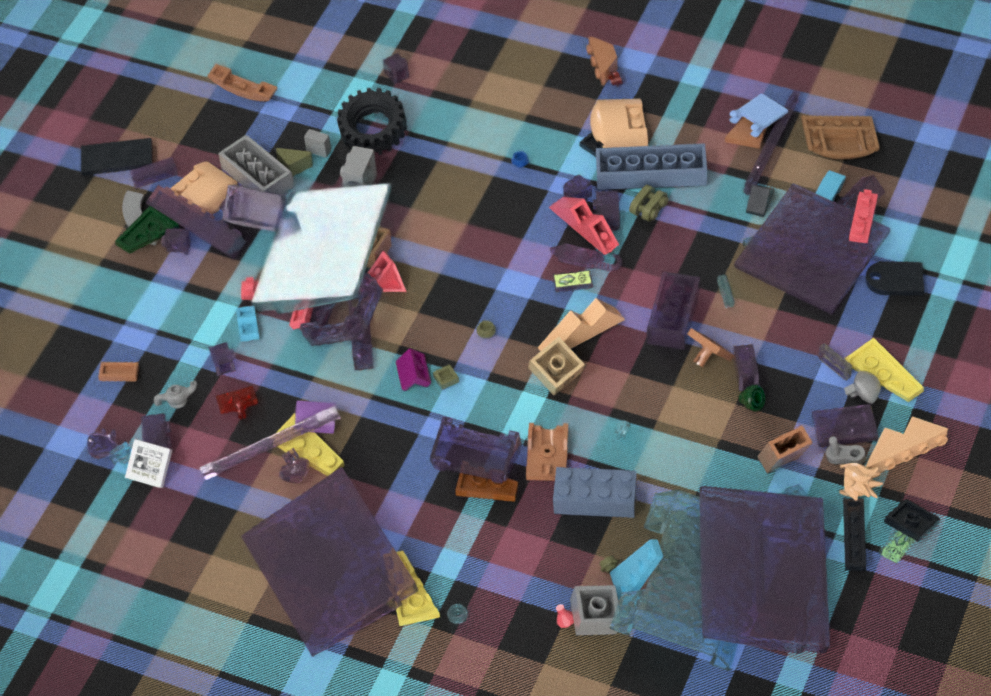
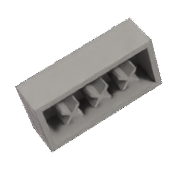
M247 135L218 153L221 168L265 205H268L294 187L292 172Z

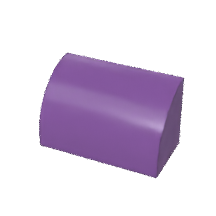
M297 401L295 431L334 434L336 403Z

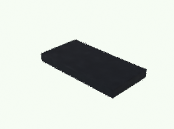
M152 138L81 146L82 176L153 168Z

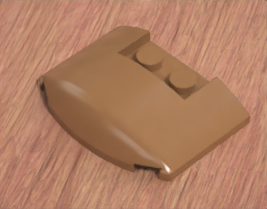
M801 116L808 150L818 155L840 160L856 159L870 155L880 148L872 116Z

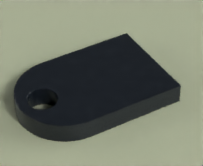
M877 262L871 265L866 272V285L876 294L924 296L922 262ZM876 276V277H879L880 279H879V280H873V279H871V277Z

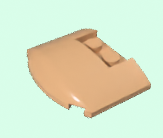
M604 99L596 101L591 111L590 126L595 140L604 144L602 148L648 146L647 128L645 127L641 99Z
M202 162L194 165V170L173 187H167L157 200L156 206L188 226L191 220L199 219V221H202L219 211L233 196L234 186L237 187L238 182L209 162Z

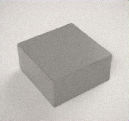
M309 129L304 136L306 151L327 158L331 152L329 135Z

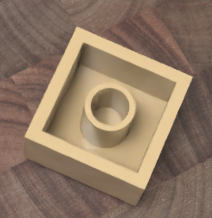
M558 337L530 360L528 368L553 395H556L583 372L585 364Z

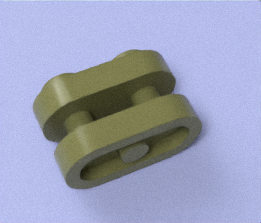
M646 184L632 200L629 212L636 216L642 212V219L649 222L652 219L655 220L662 207H666L668 203L667 193L658 190L654 194L655 188Z

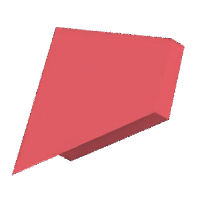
M382 251L363 278V281L373 292H406L395 263L385 251Z

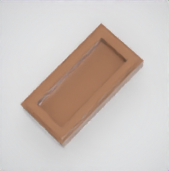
M101 362L98 375L99 381H137L140 367L139 362Z

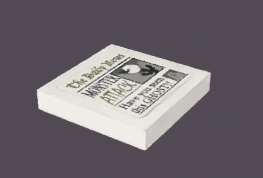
M134 439L125 478L163 488L173 449Z

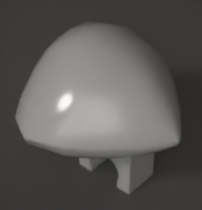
M859 371L855 376L854 383L845 387L844 390L847 396L851 395L854 398L859 395L865 402L873 404L879 396L881 384L872 373Z

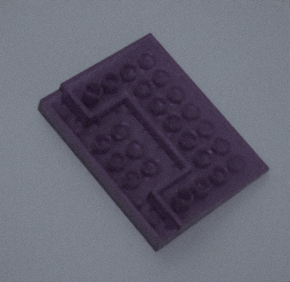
M342 467L241 535V538L312 657L402 606V600L419 591L414 579Z
M701 486L702 638L801 654L803 651L824 654L830 648L823 498Z

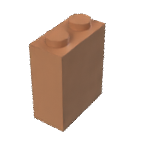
M800 426L768 442L757 457L768 474L801 457L812 444V441L804 427Z

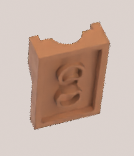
M529 423L526 480L555 481L556 467L567 468L568 423H563V426H557L550 430L544 429L540 425Z

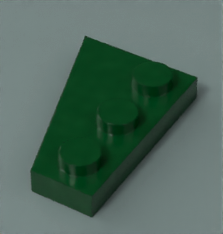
M149 206L115 240V245L131 254L179 229V224L152 206Z

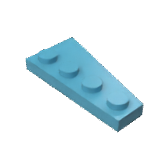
M650 539L610 572L613 585L616 587L620 606H628L664 557L658 540Z

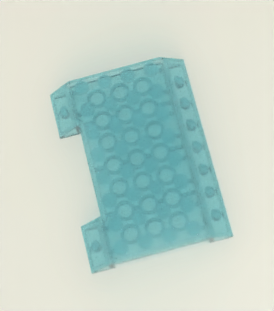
M681 490L655 493L643 528L663 535L660 548L664 557L649 576L645 589L621 593L609 629L630 635L632 628L711 655L710 665L730 671L771 534L757 517Z

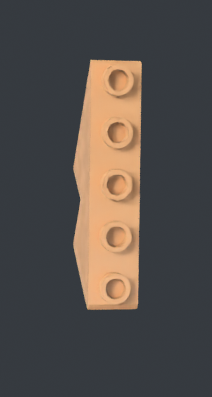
M595 298L581 315L570 310L539 345L538 349L542 351L558 337L571 349L624 321L625 318L614 306Z
M913 416L904 434L884 428L866 467L869 469L878 467L876 472L881 473L885 470L893 469L902 462H908L915 456L925 454L937 446H943L948 441V428Z

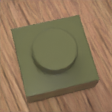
M450 364L433 372V377L442 390L459 382V377Z

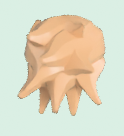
M859 463L840 465V468L845 469L844 490H840V494L851 497L855 501L858 500V497L865 495L868 498L870 496L878 498L877 494L872 490L874 487L883 485V482L873 480V478L881 474L876 472L878 467L869 469Z

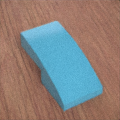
M829 170L813 197L814 201L831 207L836 194L840 192L846 176Z
M255 306L236 308L240 341L259 339Z

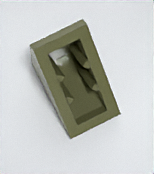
M276 148L277 160L292 172V177L313 166L312 153L309 151Z

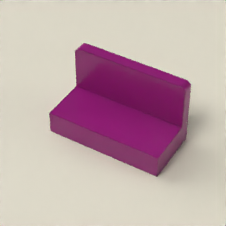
M409 348L396 360L402 390L407 391L414 383L426 388L431 384L423 353Z

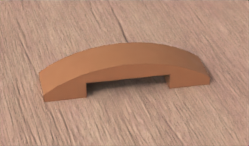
M215 64L208 74V78L223 89L250 100L270 101L278 89L277 86L264 81L257 84L233 75L231 69L219 64Z

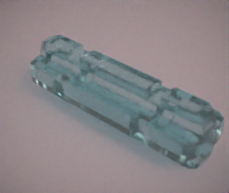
M719 275L717 282L718 286H720L719 289L724 305L727 308L733 307L735 300L732 296L728 278L726 275Z

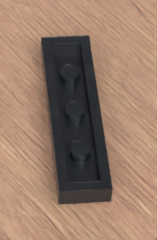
M843 498L845 571H866L864 498H858L857 501L853 498Z

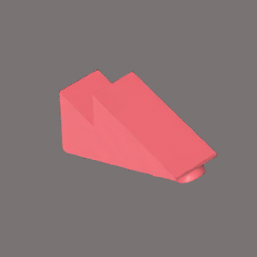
M562 197L549 206L555 214L602 254L606 255L619 246L604 216L592 214L585 199Z

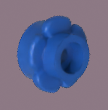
M517 151L513 154L511 162L516 167L521 168L529 163V159L524 151Z

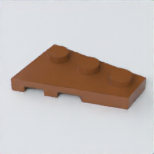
M462 463L456 486V496L515 502L518 491L517 481L500 475L492 476L485 473V470L481 468L476 470L470 468L469 464Z

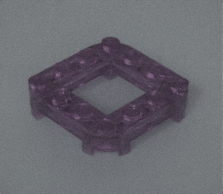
M365 273L362 279L338 284L334 279L328 280L329 285L320 292L318 290L314 292L313 296L317 301L313 308L310 322L300 325L304 338L311 346L350 341L355 338L361 339L365 336V330L371 322L383 292V288L375 278ZM359 299L352 316H346L343 323L327 325L335 303Z

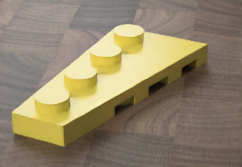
M874 338L844 358L851 365L852 369L857 372L868 371L878 378L882 387L907 402H910L924 392V387Z
M295 413L270 439L271 444L331 479L344 467V461L315 432L295 431Z
M404 551L383 555L399 626L440 618L438 609L435 608L431 597L424 589L420 578L417 577Z

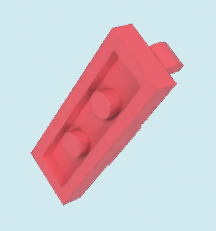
M864 189V192H859L849 241L868 243L878 200V194L872 193V190Z

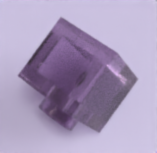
M398 53L383 59L384 73L394 85L410 78L408 63Z
M579 174L563 185V197L583 198L586 201L592 196V184Z
M227 342L209 347L211 360L217 376L236 371L233 361L236 360L233 348L229 349Z

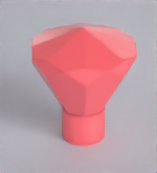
M562 604L556 607L558 612L557 625L561 628L571 626L574 623L572 612L566 610Z

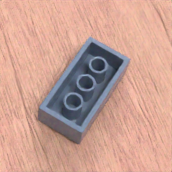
M556 467L553 495L554 514L634 518L637 471Z

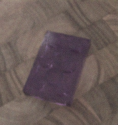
M871 404L812 411V420L819 447L830 446V437H836L838 444L841 445L878 440V432Z

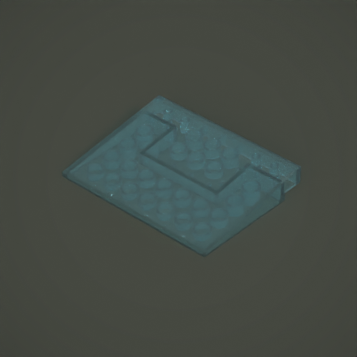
M391 184L290 192L251 302L259 312L275 309L280 314L355 299L392 188Z

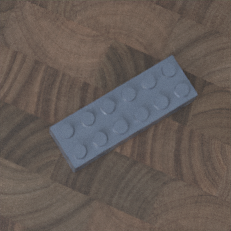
M705 143L596 148L597 190L643 188L646 184L652 187L707 185Z

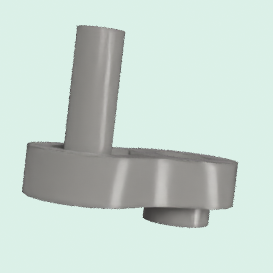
M836 437L829 438L830 446L826 449L828 462L831 464H863L865 462L866 453L863 447L859 445L844 446L838 444Z

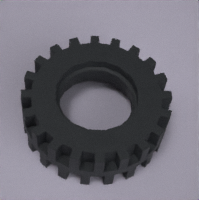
M370 87L367 88V92L362 93L361 90H358V95L354 97L349 95V101H343L341 104L343 109H338L339 117L337 118L344 144L346 146L349 145L350 150H352L353 146L373 149L374 152H378V155H382V151L385 149L390 152L393 144L398 146L400 144L399 137L404 139V130H407L405 112L402 102L398 100V97L396 95L391 96L389 90L383 93L381 88L378 87L376 91H372ZM372 113L383 114L389 119L386 128L379 133L364 134L356 128L361 118Z

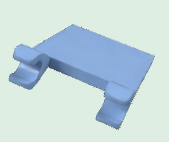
M761 93L738 110H732L729 114L732 118L729 121L735 124L742 116L754 123L751 125L753 131L750 134L753 137H758L765 128L787 114L788 110Z

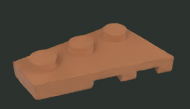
M743 117L727 134L725 142L760 149L767 128L758 137H753L750 133L753 131L751 125L754 123Z

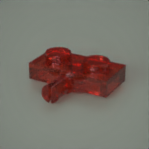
M253 386L215 396L221 414L237 412L238 418L241 420L242 416L243 419L246 418L244 409L258 404Z

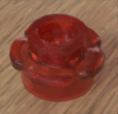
M618 71L611 72V75L608 76L612 86L616 85L618 88V85L623 84Z

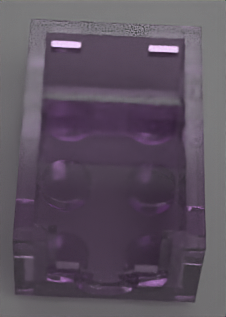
M234 184L228 185L222 221L273 232L280 231L286 195Z

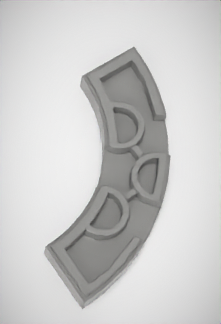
M127 190L122 205L127 227L142 214L144 194ZM156 240V241H154V242H152V243H150V244L156 245V243H157L158 240Z

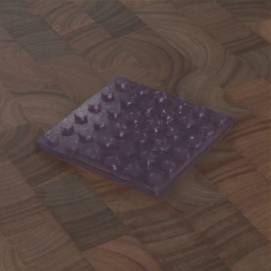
M793 183L735 261L734 268L832 315L887 238L890 228L873 220L868 243L849 241L855 211Z

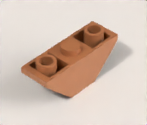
M591 36L588 37L586 51L588 55H591L592 67L596 68V79L600 80L601 85H605L618 69L617 55L612 44Z

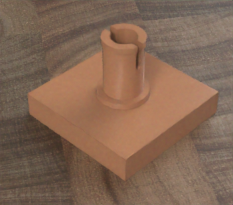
M692 328L687 335L702 344L700 352L693 360L704 368L712 353L728 361H731L734 357V354L706 335Z

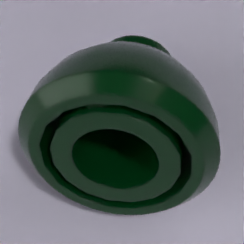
M758 384L748 386L739 394V401L748 410L758 412L765 403L764 390Z

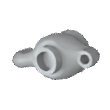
M191 381L189 387L176 384L171 385L165 393L157 394L154 397L155 406H160L162 401H167L172 408L183 407L187 402V397L196 390L197 382Z

